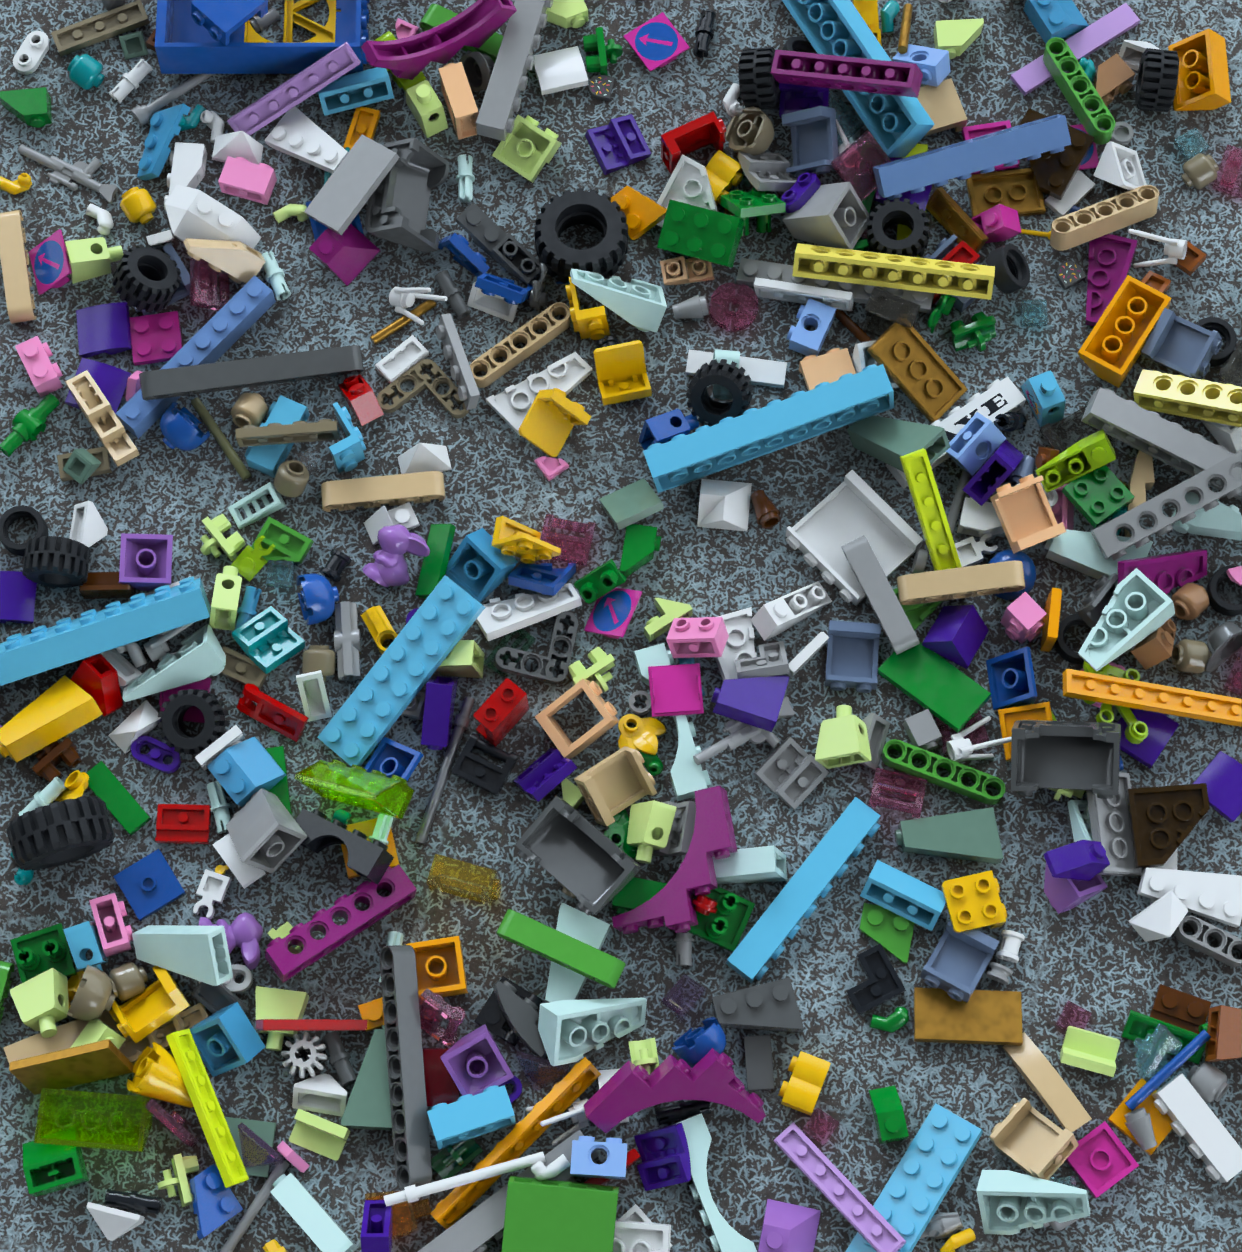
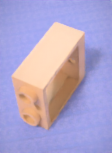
M462 62L448 63L442 68H438L441 90L457 138L460 140L477 135L476 120L479 111Z
M580 680L535 716L564 758L572 759L619 722L615 716L618 713L609 701L605 702L600 695L603 692L595 681ZM584 691L604 719L572 743L552 715Z

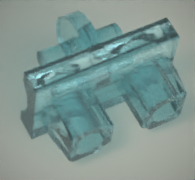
M1159 1023L1153 1034L1148 1033L1145 1039L1136 1038L1133 1044L1138 1048L1135 1057L1138 1058L1136 1065L1143 1070L1144 1076L1152 1078L1153 1074L1159 1072L1168 1063L1163 1058L1166 1052L1174 1055L1178 1054L1182 1047L1181 1041L1165 1025Z

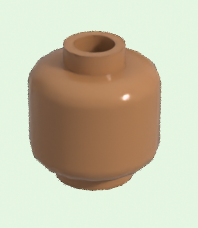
M1186 583L1171 597L1174 603V615L1180 619L1194 620L1209 605L1206 589L1195 583Z

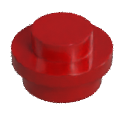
M698 895L696 899L693 898L692 903L696 905V911L709 916L710 912L716 914L717 901L705 895Z

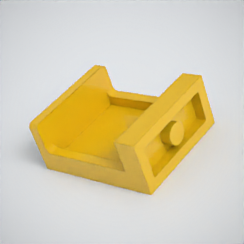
M154 966L152 969L158 980L145 988L143 993L131 998L121 1006L114 1000L111 1006L112 1009L109 1011L125 1038L130 1035L135 1043L141 1041L190 1006L173 977L164 968Z

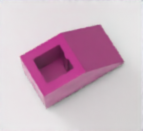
M998 204L971 218L988 237L985 243L1005 241L1022 233L1018 211L1002 204Z

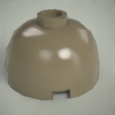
M753 106L743 109L744 113L739 117L735 115L727 127L725 139L729 142V148L737 154L738 152H743L753 156L760 155L769 148L775 134L773 122L760 108Z
M87 965L67 1016L89 1021L100 1017L104 1009L110 1011L116 996L111 994L113 985L105 972Z

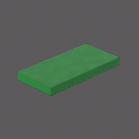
M921 642L898 655L894 651L878 668L880 676L922 707L929 709L930 713L957 733L991 698L990 692L934 651L922 646Z

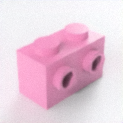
M228 156L218 183L223 193L268 205L277 178L274 169L267 164L259 163L258 165L249 162L243 157L233 158Z
M35 336L15 346L40 397L63 387L59 379L63 374L57 362L51 363L49 357L53 356L47 342L42 344L39 337Z
M1024 592L1006 608L1000 623L1006 628L1005 632L1011 640H1018L1022 644L1027 639L1029 642L1033 641L1041 633L1040 630L1045 625L1043 621L1047 613Z
M722 617L674 618L666 641L673 658L721 657L729 635Z
M115 893L89 900L105 956L109 957L132 950L130 941H133L132 929L130 925L125 926L123 917L128 916L123 900L118 902Z

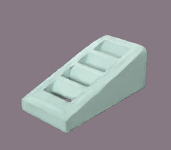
M269 482L229 506L228 509L238 529H242L286 507V504L281 494L275 489L274 484ZM271 494L274 502L270 503L266 495ZM260 498L265 505L262 509L257 501ZM252 503L254 509L256 510V513L252 514L248 506V504ZM242 507L247 515V518L244 520L238 510Z
M1088 800L1068 801L1074 842L1080 840L1093 841Z

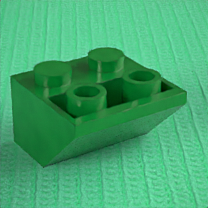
M76 1128L23 1144V1170L30 1195L39 1197L89 1181Z

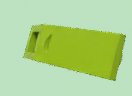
M1101 429L1079 440L1035 470L1037 476H1043L1044 480L1041 483L1048 493L1116 460L1115 450L1104 429Z

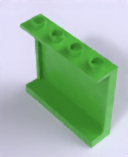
M510 1176L507 1188L502 1252H613L619 1187L548 1179L538 1181L535 1178Z

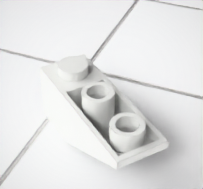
M175 142L174 151L170 152L172 171L167 175L169 195H165L164 204L177 184L196 189L205 176L207 151L204 144Z
M965 497L957 533L979 538L987 533H991V535L1004 533L992 503L985 502L981 506L971 497Z
M817 581L764 604L753 616L751 622L765 641L779 635L825 607L832 600L820 582Z

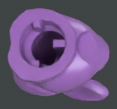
M400 524L384 526L378 531L377 536L382 550L375 551L373 554L375 562L366 564L362 570L370 579L384 587L401 586L407 584L410 580L404 553L408 552L416 556L427 557L430 554V549L421 536L410 533L405 526Z
M247 912L239 914L231 925H228L224 919H218L217 924H212L210 919L200 917L199 926H224L229 954L235 947L241 948L243 962L246 967L252 970L258 966L260 961L259 942L263 935V927L253 914Z

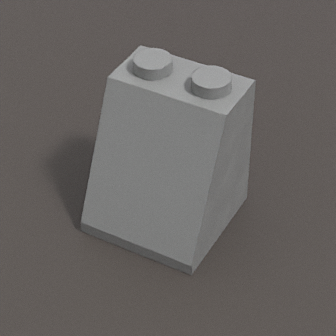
M850 182L821 185L802 208L793 213H786L782 219L795 239L825 247L853 250L866 229L867 222L870 221L868 211Z
M262 788L253 794L245 806L237 811L226 824L241 861L271 874L308 837L276 794Z

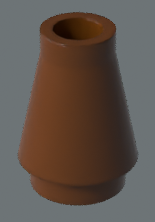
M764 490L753 492L750 498L753 502L757 523L765 529L777 525L780 522V511L767 497Z

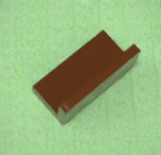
M88 572L87 582L83 586H79V592L84 599L130 598L135 595V588H132L131 585L119 584V572Z

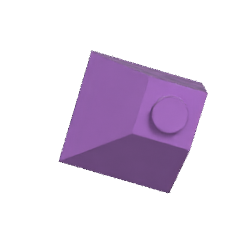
M1046 862L1044 893L1058 914L1073 909L1108 887L1100 875H1096L1090 881L1052 877Z
M486 1024L463 1036L440 1057L462 1096L466 1094L474 1096L483 1093L484 1089L494 1085L499 1086L514 1077Z
M767 1199L757 1252H813L821 1210Z

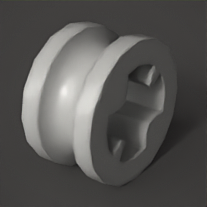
M645 691L634 692L629 698L630 710L636 715L647 714L651 710L650 695ZM640 697V700L645 698V708L640 709V706L636 708L634 706L636 704L635 699Z
M991 962V971H987L986 976L1001 984L1008 985V976H1012L1013 971L1004 965Z

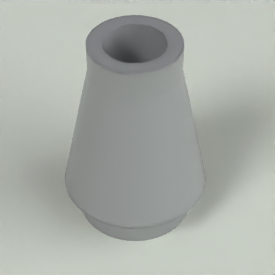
M698 294L679 304L672 305L675 320L698 319L710 315L706 295L700 296Z
M1139 1108L1124 1115L1126 1119L1125 1125L1139 1143L1142 1151L1157 1145L1150 1113H1146L1145 1108Z

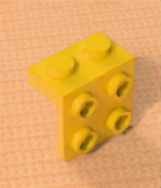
M569 277L570 284L565 285L574 332H579L581 339L591 338L599 340L606 335H610L605 307L599 306L581 310L576 285L571 282V277Z
M637 340L594 350L597 383L603 406L652 396L651 386L646 373L642 341Z
M558 388L539 390L518 430L522 437L550 457H557L574 425H587L592 417L584 411L585 408L581 404L570 401L566 398L567 394Z
M505 516L496 517L491 546L500 549L501 553L510 556L514 555L526 564H534L535 561L551 560L552 557L561 555L560 548L540 540V532Z
M992 870L946 880L942 883V891L955 932L960 933L986 926L994 929L1001 927L1006 922V908L1001 903L999 883L994 878Z

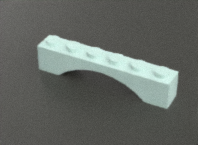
M664 643L634 651V658L641 681L648 686V667L675 664L671 651H666ZM686 715L673 716L678 734V749L670 771V779L677 801L695 797V791L706 789L708 785H711L708 771H702L701 764L697 765L694 762L693 756L700 753L701 748L694 744L693 737L696 736L693 722L687 721Z
M702 1113L678 1122L683 1125L688 1143L691 1179L693 1184L689 1185L694 1200L700 1199L703 1209L699 1213L704 1226L710 1225L713 1236H710L709 1239L714 1251L757 1252L754 1242L740 1235L727 1223L712 1199L706 1169L712 1138Z

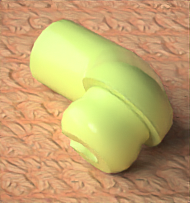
M288 204L273 212V216L278 224L292 216H297L300 222L309 219V216L304 212L307 207L301 204Z

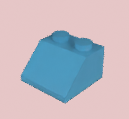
M1026 0L1024 12L1045 44L1054 37L1066 39L1089 26L1072 0Z
M483 528L465 536L449 560L446 575L480 603L508 578V575L518 563L513 556L501 553L500 549L491 546L493 537Z
M256 737L225 749L206 766L233 801L241 807H244L251 796L261 788L269 791L286 776L285 772Z
M238 1002L216 1011L190 1028L200 1057L212 1077L248 1063L266 1047Z

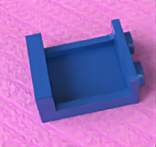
M193 0L191 2V17L197 25H202L206 28L214 40L220 41L226 46L230 43L229 36L255 14L262 18L268 13V0Z

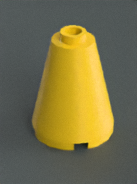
M153 1042V1048L147 1046L133 1065V1073L135 1075L132 1081L127 1080V1089L138 1095L192 1108L193 1104L174 1057L160 1044Z

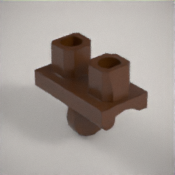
M67 737L60 744L55 741L42 748L35 755L39 762L32 769L41 779L44 778L50 783L54 777L60 779L63 777L56 768L63 760L72 769L82 759L76 751L77 747Z

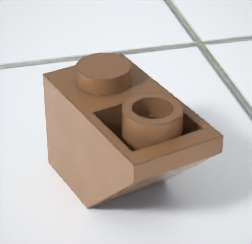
M1117 53L1098 66L1094 87L1106 106L1114 100V96L1119 93L1123 95L1132 88L1135 73Z
M1172 619L1167 620L1160 628L1137 643L1133 650L1130 651L1145 670L1172 656L1176 634L1175 623Z

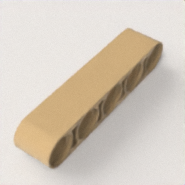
M1143 185L1055 219L1052 222L1051 247L1058 251L1068 250L1153 217L1157 213L1159 190L1152 185Z
M21 210L0 213V259L7 311L11 324L37 319L33 313L35 302L34 294H31L30 290L32 280L31 272L27 268L29 257L28 250L24 246L26 235L25 228L21 224V221H24Z
M562 302L552 304L475 359L470 364V368L477 387L485 388L567 330L571 324L569 307ZM556 315L565 316L562 320H556L554 317ZM537 329H544L546 332L543 334H536L534 331ZM517 343L526 344L524 348L515 347ZM498 357L506 358V360L502 363H498L495 361V359ZM479 371H485L487 373L483 377H478L475 375Z
M440 471L335 480L321 484L322 510L326 512H331L330 509H339V511L354 510L356 507L364 506V508L381 507V504H389V506L403 505L414 501V504L431 502L432 499L443 501L446 498L444 474Z
M1014 560L902 575L897 577L900 604L915 605L1020 591L1025 589V579L1022 561Z

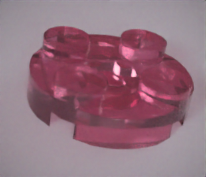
M734 282L725 283L719 286L712 294L709 305L710 316L717 326L728 332L744 330L753 324L758 315V298L755 292L747 285L742 284L741 286L734 284ZM732 302L734 305L738 303L740 305L738 311H730L729 303Z

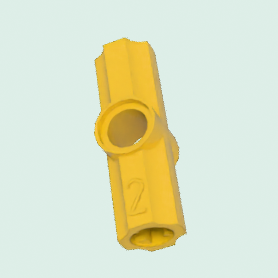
M378 605L367 609L361 615V618L375 641L379 652L383 654L387 648H384L382 643L387 639L394 640L398 634L394 631L381 606Z

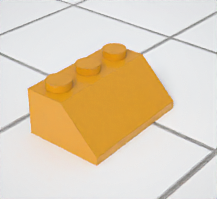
M1208 28L1168 46L1169 51H1177L1179 57L1178 81L1173 101L1174 111L1215 110L1231 103L1224 37Z

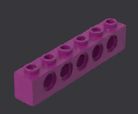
M775 50L771 74L778 83L918 98L923 73L917 64L786 50Z
M399 864L393 868L389 866L378 885L369 882V880L361 883L356 888V892L350 896L345 894L339 897L334 902L333 907L328 910L324 908L319 910L312 916V920L306 924H297L289 931L290 934L283 939L277 937L272 940L265 950V958L282 983H284L415 897L417 889ZM379 889H386L390 892V895L382 897L378 895L377 891ZM357 903H365L368 909L359 911L355 905ZM343 917L347 923L337 925L333 922V919ZM314 931H320L325 937L316 940L310 934ZM297 945L301 947L302 952L292 954L288 948Z

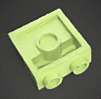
M517 115L512 133L507 134L505 141L501 140L492 156L533 183L544 165L550 163L562 143L557 140L559 135L548 128L545 131L537 127L539 122L529 115L525 119Z

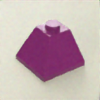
M351 223L342 235L329 228L326 229L309 247L311 254L346 286L380 252V249Z

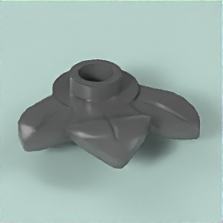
M541 263L542 273L540 281L534 280L532 282L533 288L530 293V308H535L536 311H541L542 307H546L548 302V292H545L548 269L544 263Z

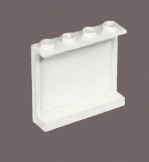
M853 470L845 475L844 482L792 528L788 526L785 535L787 543L794 550L799 549L804 554L803 558L808 565L813 568L816 566L822 572L821 576L829 585L834 584L840 590L839 594L842 599L847 603L852 602L855 606L866 595L841 546L865 536L886 577H888L922 546L923 539Z

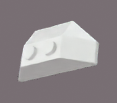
M177 184L164 204L172 234L183 242L186 238L241 241L254 249L261 239V236L242 216L201 190Z

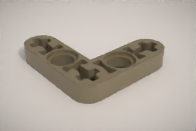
M430 359L419 361L384 388L377 396L382 411L384 413H393L426 388L453 418H463L469 412V410H466L464 401L459 399L457 386ZM423 367L431 368V373L435 378L433 382L428 374L422 375ZM406 381H410L415 385L414 389L410 392L401 390V385ZM440 384H447L450 389L446 394L441 395L435 391L436 387ZM396 388V389H397V392L399 393L400 396H402V398L399 399V396L396 395V396L392 399L393 404H392L391 406H390L388 403L385 404V405H383V404H384V399H383V398H384V397H387L388 399L392 398V397L395 395L394 389ZM452 395L458 404L463 402V410H453L454 404L450 400Z

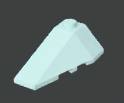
M571 269V282L635 326L638 330L657 333L667 308L661 286L637 279H632L628 283L622 281L619 276L614 275L609 279H604L601 274L596 272Z
M1186 493L1185 499L1187 503L1195 505L1199 502V497L1196 493ZM1218 501L1219 505L1206 512L1204 508L1194 512L1196 517L1182 524L1181 520L1172 525L1175 531L1182 534L1188 532L1195 535L1242 540V515L1239 512L1240 508L1235 505L1226 506ZM1176 509L1174 510L1171 517L1175 516Z
M1137 568L1116 586L1113 592L1114 595L1108 605H1105L1096 626L1092 628L1078 652V655L1096 672L1155 632L1175 614L1173 600Z
M206 624L181 642L182 647L175 654L167 653L158 663V668L155 670L153 668L147 669L123 689L122 699L128 702L206 679L210 675L216 676L222 672L226 665V655L211 626Z
M580 999L540 1004L538 1031L550 1064L558 1066L577 1062L584 1058L583 1054L592 1049L599 1050L603 1048V1043L612 1038H621L645 1024L647 999Z
M982 1170L976 1192L984 1234L1013 1235L1020 1233L1021 1229L1032 1226L1034 1229L1042 1228L1044 1223L1052 1221L1062 1223L1090 1216L1087 1190L1009 1170Z

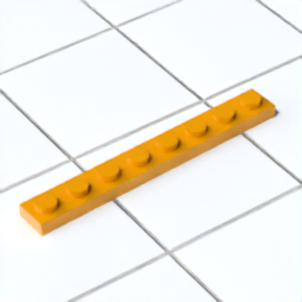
M1067 668L1062 673L1064 697L1242 727V699Z
M586 1057L576 1063L571 1071L560 1082L556 1083L541 1101L534 1105L531 1112L523 1120L519 1121L513 1130L503 1140L499 1141L483 1160L476 1164L472 1171L519 1158L552 1125L541 1126L540 1122L562 1114L601 1073ZM501 1175L455 1187L445 1199L436 1205V1208L430 1213L431 1216L447 1230Z

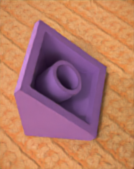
M121 533L119 584L131 585L132 588L142 591H151L164 585H171L173 535Z

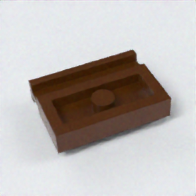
M1160 984L1149 1017L1199 1034V1025L1205 1024L1211 1002Z

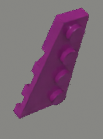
M1107 234L1089 241L1086 325H1096L1129 273L1138 240Z
M1196 549L1118 561V584L1137 568L1160 590L1168 594L1170 590L1178 586L1182 587L1186 583H1192L1207 576V550Z

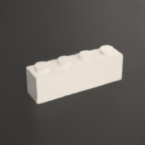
M1183 1073L1174 1076L1152 1094L1155 1098L1153 1103L1157 1110L1163 1115L1167 1113L1173 1121L1170 1124L1172 1129L1178 1136H1184L1190 1144L1188 1149L1195 1158L1202 1159L1207 1166L1205 1168L1207 1174L1214 1181L1219 1180L1220 1183L1228 1182L1242 1170V1149Z

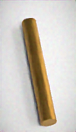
M909 3L903 6L898 52L900 54H905L908 49L913 6Z
M427 300L409 312L420 317L437 305L434 300ZM403 315L370 336V339L376 345L413 320Z

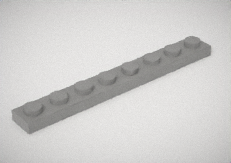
M741 258L736 278L737 283L754 286L755 277L853 292L854 302L931 314L935 293L795 277L792 276L793 265Z

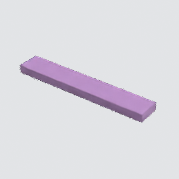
M1124 3L1065 40V42L1079 62L1080 58H1086L1138 25L1140 19L1127 3ZM1043 55L1011 74L1010 77L1024 96L1053 78L1043 62Z
M345 42L229 118L227 122L234 132L244 131L250 136L360 65L361 61L348 42Z
M794 1122L774 1139V1143L876 1252H898L906 1244L903 1237Z

